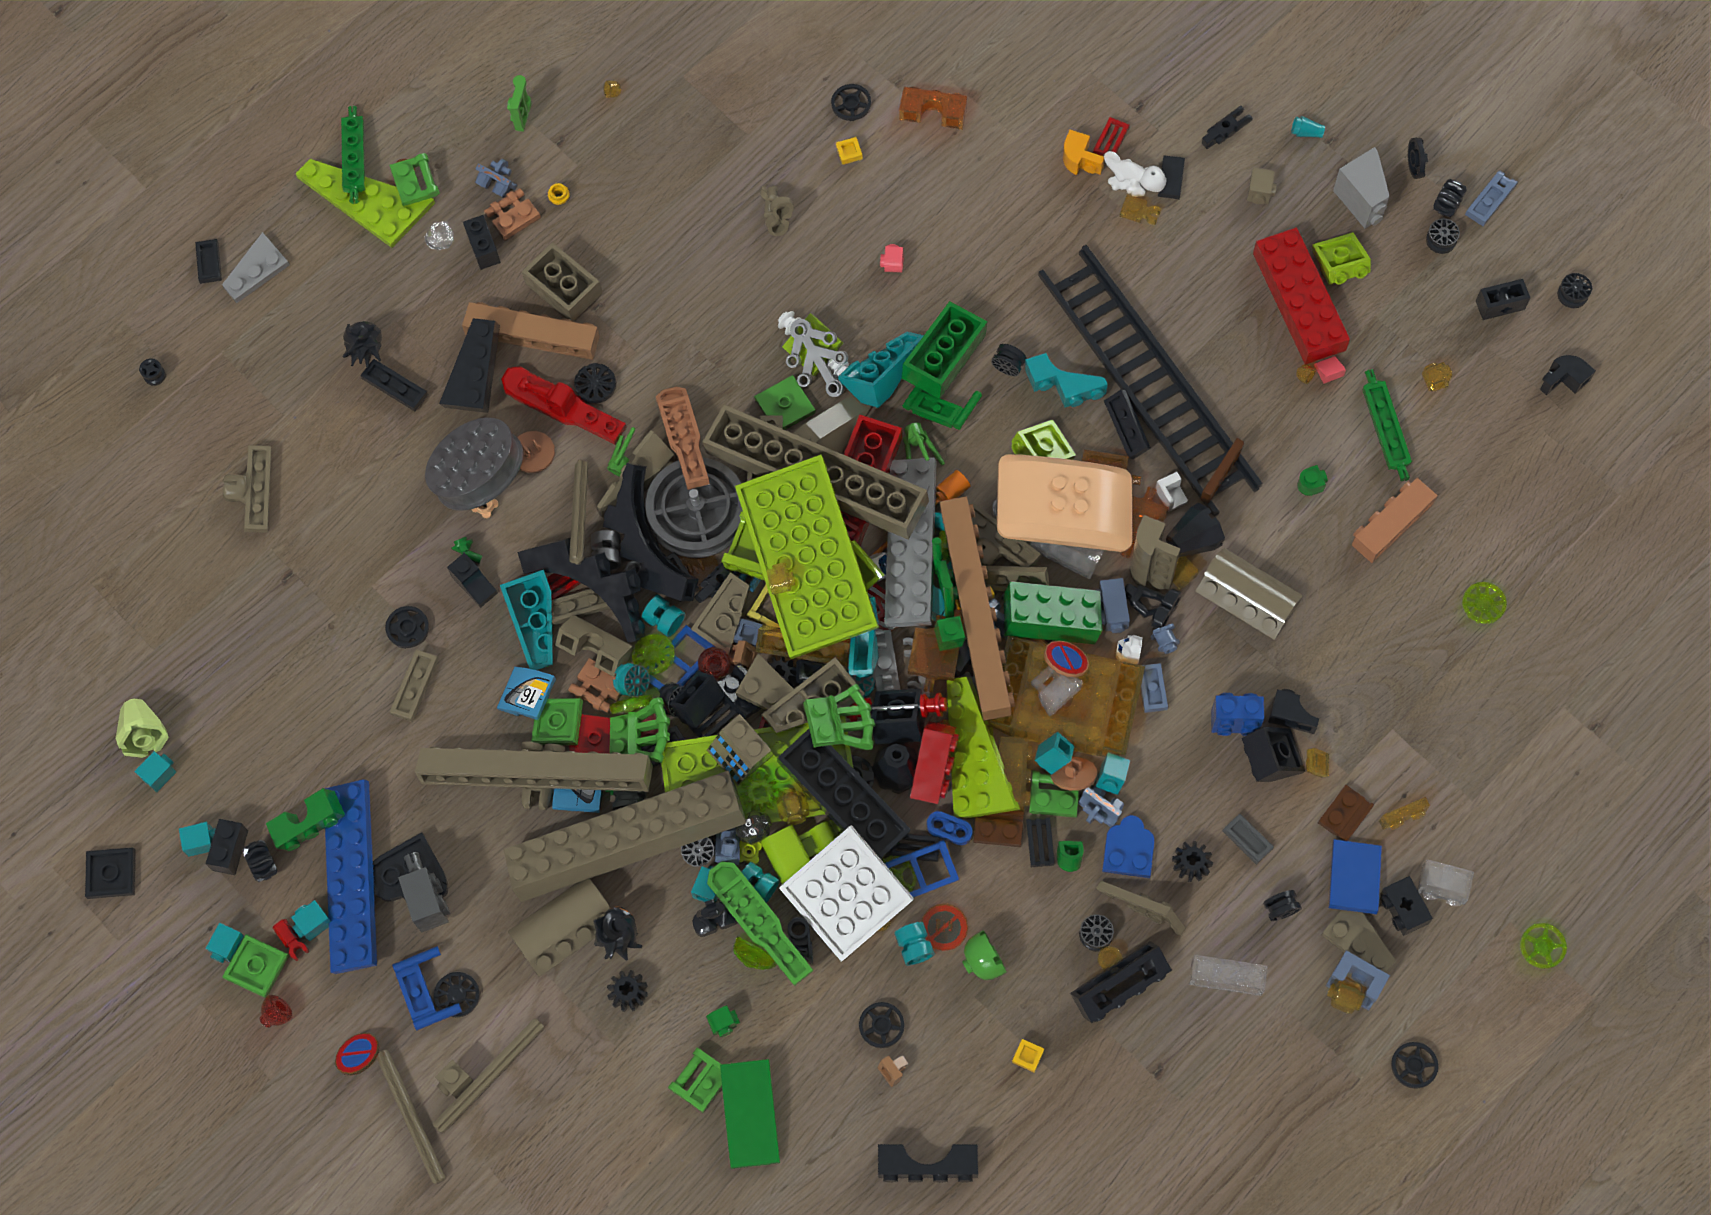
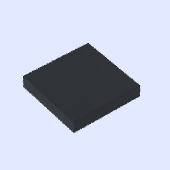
M131 847L86 851L85 898L95 899L135 895L136 849Z

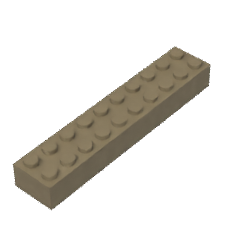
M723 405L703 440L707 454L760 477L822 455L842 512L908 540L929 503L928 493L924 488L726 405Z
M729 771L503 850L512 890L518 899L524 902L746 824L736 785Z

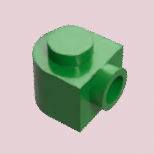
M1318 465L1304 469L1297 482L1298 490L1307 496L1323 492L1328 482L1327 475L1324 470H1319Z
M1059 841L1056 856L1058 866L1062 870L1074 872L1081 867L1084 854L1083 842Z
M727 1005L706 1016L713 1035L719 1034V1037L731 1034L733 1032L732 1029L737 1027L736 1024L740 1023L735 1009L730 1011Z

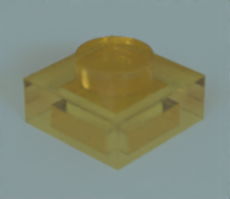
M1316 748L1307 749V772L1320 778L1328 777L1329 754Z

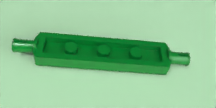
M353 105V111L351 106L348 107V117H341L343 192L350 193L349 202L354 204L355 200V204L359 202L358 193L365 191L363 116H357V107Z
M1374 369L1367 370L1365 374L1368 383L1363 386L1362 391L1388 469L1397 470L1401 482L1407 481L1410 477L1406 467L1411 465L1412 460L1386 382L1377 381Z

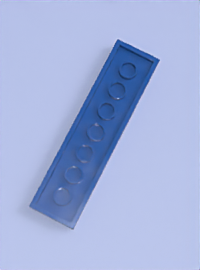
M365 779L325 788L335 791L345 814L344 817L338 820L336 825L325 828L328 918L331 921L329 923L330 972L333 974L377 966L369 781Z

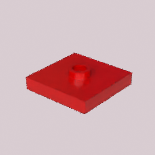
M582 714L578 745H570L569 751L576 753L593 751L610 754V718Z

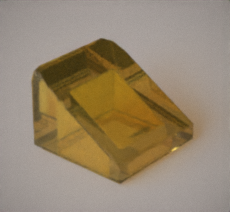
M1186 556L1178 559L1173 583L1179 590L1198 575V569Z

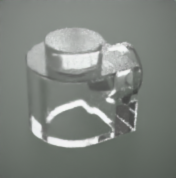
M447 221L436 222L431 225L426 233L425 241L432 249H447L454 241V233Z

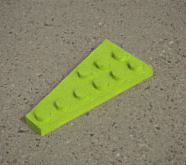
M309 159L296 173L299 180L391 248L435 204V200L430 198L403 206L396 186L365 177V191L358 193L359 202L355 204L354 200V204H351L349 202L350 193L343 192L342 169Z
M966 676L947 680L949 726L957 727L955 734H959L957 748H955V752H951V757H955L951 771L954 817L966 819L1020 810L1018 802L1013 797L1011 783L1007 781L1004 773L1005 767L995 740L988 730V721H983L979 697L972 678Z

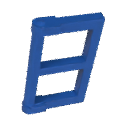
M686 625L646 668L650 675L649 684L658 691L664 686L651 674L668 658L686 672L676 683L684 686L712 654L717 651V648ZM686 636H689L707 650L692 667L672 653Z
M944 840L884 863L889 869L907 861L911 862L920 885V889L909 892L913 898L959 880ZM939 849L950 877L926 885L916 858Z

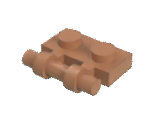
M521 188L514 192L510 191L506 194L505 198L498 202L494 201L490 204L489 208L484 210L488 218L494 214L497 216L492 221V224L504 241L541 218L540 213L529 199L520 203L518 199L524 196ZM512 204V209L505 213L502 211V209Z
M589 658L577 676V679L583 682V685L579 687L572 683L568 691L575 694V698H581L593 704V708L609 713L613 705L607 702L608 698L610 697L618 701L622 694H619L613 686V679L615 677L594 667L596 661ZM593 688L601 692V694L597 697L589 691Z

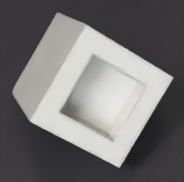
M1178 472L1158 480L1155 490L1168 512L1188 502L1180 487L1181 477Z

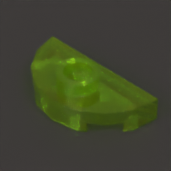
M737 936L733 951L745 966L767 970L777 965L768 952Z

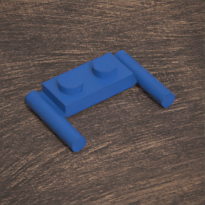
M438 946L392 964L416 1031L462 1012L459 1003L436 1012L421 968L419 967L420 963L441 955Z

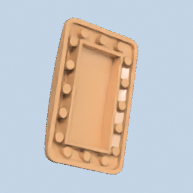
M1004 455L998 463L997 531L1002 537L1007 539L1124 552L1132 545L1131 474L1123 468L1091 462L1031 455Z

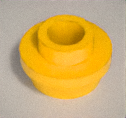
M560 183L552 185L548 191L550 202L556 205L564 204L570 196L568 188Z

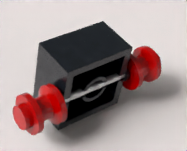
M921 688L876 691L873 705L870 698H865V701L871 705V719L875 721L873 737L876 744L922 741L925 718L928 717L929 712H936L937 716L940 717L943 716L944 711H947L946 697H942L941 693H936L935 698H928L926 694H923ZM854 702V703H853L852 705H850L849 707H851V706H857V704ZM861 714L846 717L850 718L851 722H857Z

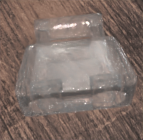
M1048 666L1031 681V684L1038 690V698L1048 716H1052L1081 690L1083 682L1076 677H1067L1059 674ZM1052 676L1054 680L1048 686H1045L1043 683Z

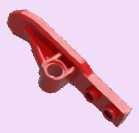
M521 366L508 368L501 378L505 394L518 402L565 425L578 426L615 445L627 427L626 423L586 404L581 397L575 395L574 390L562 382H558L555 385Z

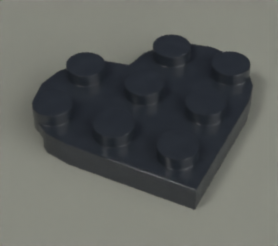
M422 832L380 855L373 861L374 894L383 901L390 902L401 898L405 899L398 877L409 873L404 857L408 854L412 857L411 853L413 852L419 853L423 868L426 867L430 874L434 872L436 878L439 879L443 892L439 894L443 898L448 894L446 875Z

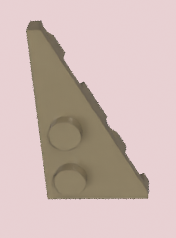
M1100 881L1096 888L1112 899L1115 897L1128 902V908L1158 924H1162L1163 921L1168 922L1173 928L1174 933L1182 935L1185 926L1174 913L1173 907L1164 901L1157 903L1146 894L1140 893V895H1137L1103 881Z

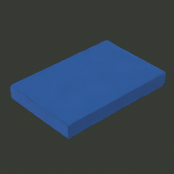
M1333 840L1329 908L1369 914L1378 913L1382 846Z

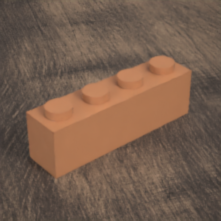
M1418 478L1412 483L1406 482L1400 489L1401 493L1396 498L1392 496L1385 503L1384 507L1386 508L1383 511H1376L1368 520L1370 523L1366 527L1360 526L1353 534L1355 538L1352 546L1371 563L1434 504L1438 495Z

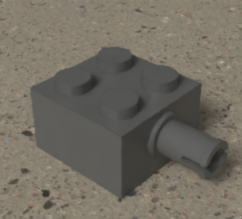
M413 852L411 853L412 857L409 854L404 857L409 873L398 877L413 923L421 932H425L449 923L447 915L450 914V910L446 900L439 894L443 892L439 879L436 878L434 872L430 874L426 867L423 868L419 853Z

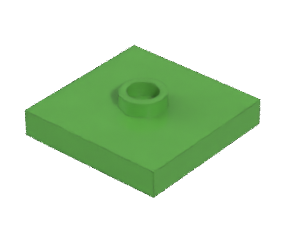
M793 375L754 396L755 401L765 416H783V430L816 413L815 408Z
M581 698L547 699L539 720L534 719L531 742L541 745H578L583 700Z
M245 934L222 978L261 997L267 998L289 955Z

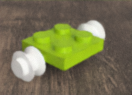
M794 311L784 312L778 319V328L782 329L785 327L786 335L791 334V324L795 320L801 319L800 317L794 318ZM810 313L805 320L811 324L813 329L824 332L831 331L813 314ZM799 326L797 329L799 334L803 333V328L801 326ZM831 334L827 335L828 342H832L833 340ZM792 336L782 346L790 355L794 343ZM838 337L836 343L832 345H826L820 339L811 338L816 346L837 351L844 343ZM804 344L800 352L801 365L803 367L807 353ZM838 355V360H839V361L842 360V356H841V355ZM822 357L829 370L833 372L835 379L849 366V362L836 364L834 360ZM814 363L811 375L816 376L820 371Z

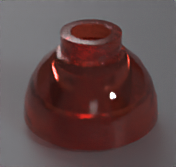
M708 648L699 656L698 667L700 672L713 675L715 679L722 678L730 669V657L721 648Z
M276 995L266 996L261 1005L262 1016L259 1018L260 1022L267 1028H270L272 1025L280 1026L288 1023L293 1017L290 1006Z

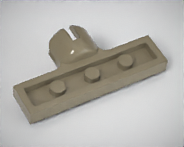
M248 445L246 473L243 475L227 474L223 479L224 500L243 502L245 504V532L268 533L271 446Z
M973 501L970 503L973 504L975 518H971L972 524H977L979 539L976 543L981 545L984 558L980 559L981 566H991L998 558L1004 557L1017 567H1033L1041 559V554L1025 541L1002 537L997 531V520Z

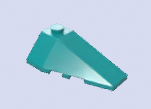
M908 331L886 343L885 349L877 353L872 351L868 354L869 358L861 363L855 361L838 376L839 381L860 403L879 408L893 394L901 381L903 363L922 339L923 335Z
M544 570L501 584L500 588L529 668L539 670L553 665L551 589Z

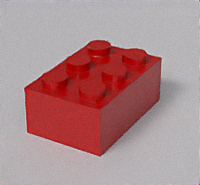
M931 721L927 723L922 736L910 798L938 804L941 798L945 799L950 780H947L946 776L950 775L955 757H951V752H955L959 740V734H955L957 727Z

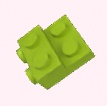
M1354 233L1312 244V252L1321 264V273L1329 285L1333 283L1341 285L1347 279L1353 277L1361 279L1371 272V259Z
M1054 420L1018 431L1011 441L1012 450L1016 455L1073 460L1076 456Z

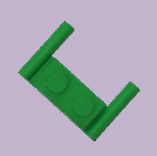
M915 386L902 406L906 410H912L915 415L946 427H954L960 430L981 399L982 394L979 391H975L965 407L962 408L959 405L924 393L922 389Z
M935 537L932 539L934 574L938 577L944 601L945 617L950 618L954 617L955 600L959 599L957 586L952 584L954 583L952 569H948L946 560L942 561L941 539Z

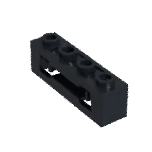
M1149 941L1070 994L1082 1016L1091 1023L1098 1022L1104 1019L1111 1010L1125 1005L1126 1000L1132 996L1142 994L1146 987L1152 983L1162 981L1172 969L1159 946Z

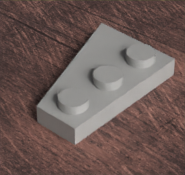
M262 232L222 286L232 299L238 303L290 265Z

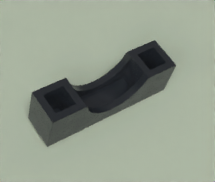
M878 1144V1178H883V1182H898V1178H908V1182H923V1178H933V1182H948V1178H958V1182H973V1178H978V1144H953L948 1155L935 1164L916 1162L907 1154L903 1144Z

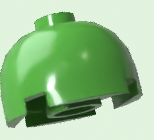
M984 930L976 933L967 941L964 947L966 959L962 962L969 974L974 972L980 979L993 980L1004 975L1007 971L996 949L989 942L990 939Z

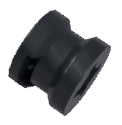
M154 358L144 360L139 367L141 376L151 386L161 384L166 377L165 370L160 362Z

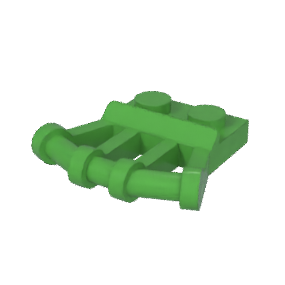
M857 684L837 696L830 695L825 698L806 699L803 704L814 747L845 744L865 750L873 748L872 733L875 721L871 719V705L865 701L859 692L860 687ZM849 697H852L857 706L837 707L838 703ZM861 714L862 721L841 723V716ZM863 730L862 739L844 734V732Z
M662 698L652 699L648 706L638 712H628L626 715L610 718V753H642L648 755L650 761L663 762V752L666 743L670 741V733H668L670 718L667 717L663 708L665 704ZM656 713L657 718L655 720L642 722L647 717ZM658 729L656 735L641 738V732ZM656 744L654 752L641 751V747Z

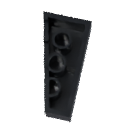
M473 318L439 402L444 408L488 413L500 325L496 321Z

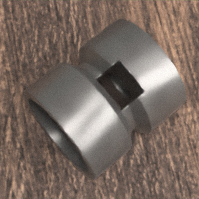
M601 530L592 533L591 549L594 551L591 553V556L605 552L606 558L610 562V571L620 568L621 556H619L620 551H618L621 548L620 534L611 530Z

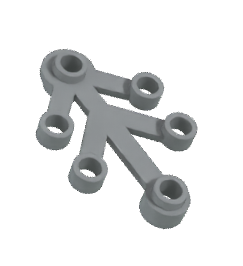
M805 319L795 320L790 327L794 343L791 355L786 358V364L791 368L798 367L801 364L800 352L804 344L807 353L802 374L797 378L798 385L801 387L811 385V374L815 363L826 382L827 394L831 397L841 396L845 391V386L839 379L833 377L822 357L832 359L836 364H845L848 361V354L845 351H834L816 346L811 339H820L824 344L832 345L837 341L836 333L813 329L811 324ZM799 326L803 328L802 334H799L797 331ZM828 334H831V335H832V337H833L832 342H828V340H827V335H828ZM840 353L844 356V360L842 362L838 360V355ZM792 357L796 358L797 362L795 365L791 363ZM803 376L807 377V384L802 382ZM832 384L836 385V392H833L831 390Z

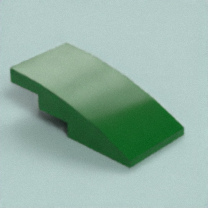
M769 1059L720 1065L731 1169L780 1163Z

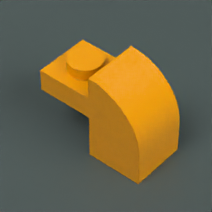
M1069 130L1063 150V162L1066 168L1075 175L1078 174L1080 168L1088 173L1101 175L1104 157L1087 151L1090 136Z

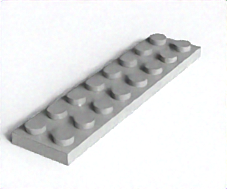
M933 457L929 461H926L925 458L893 460L890 466V475L926 489L929 503L909 540L888 531L884 624L886 628L932 625L934 568L932 539L935 532L936 459Z

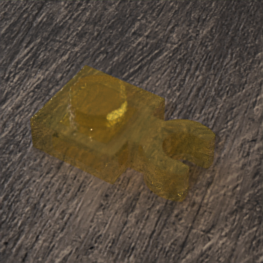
M1127 194L1120 211V217L1138 223L1144 218L1148 223L1156 224L1157 218L1151 216V214L1160 215L1161 208L1158 206L1147 207V200Z

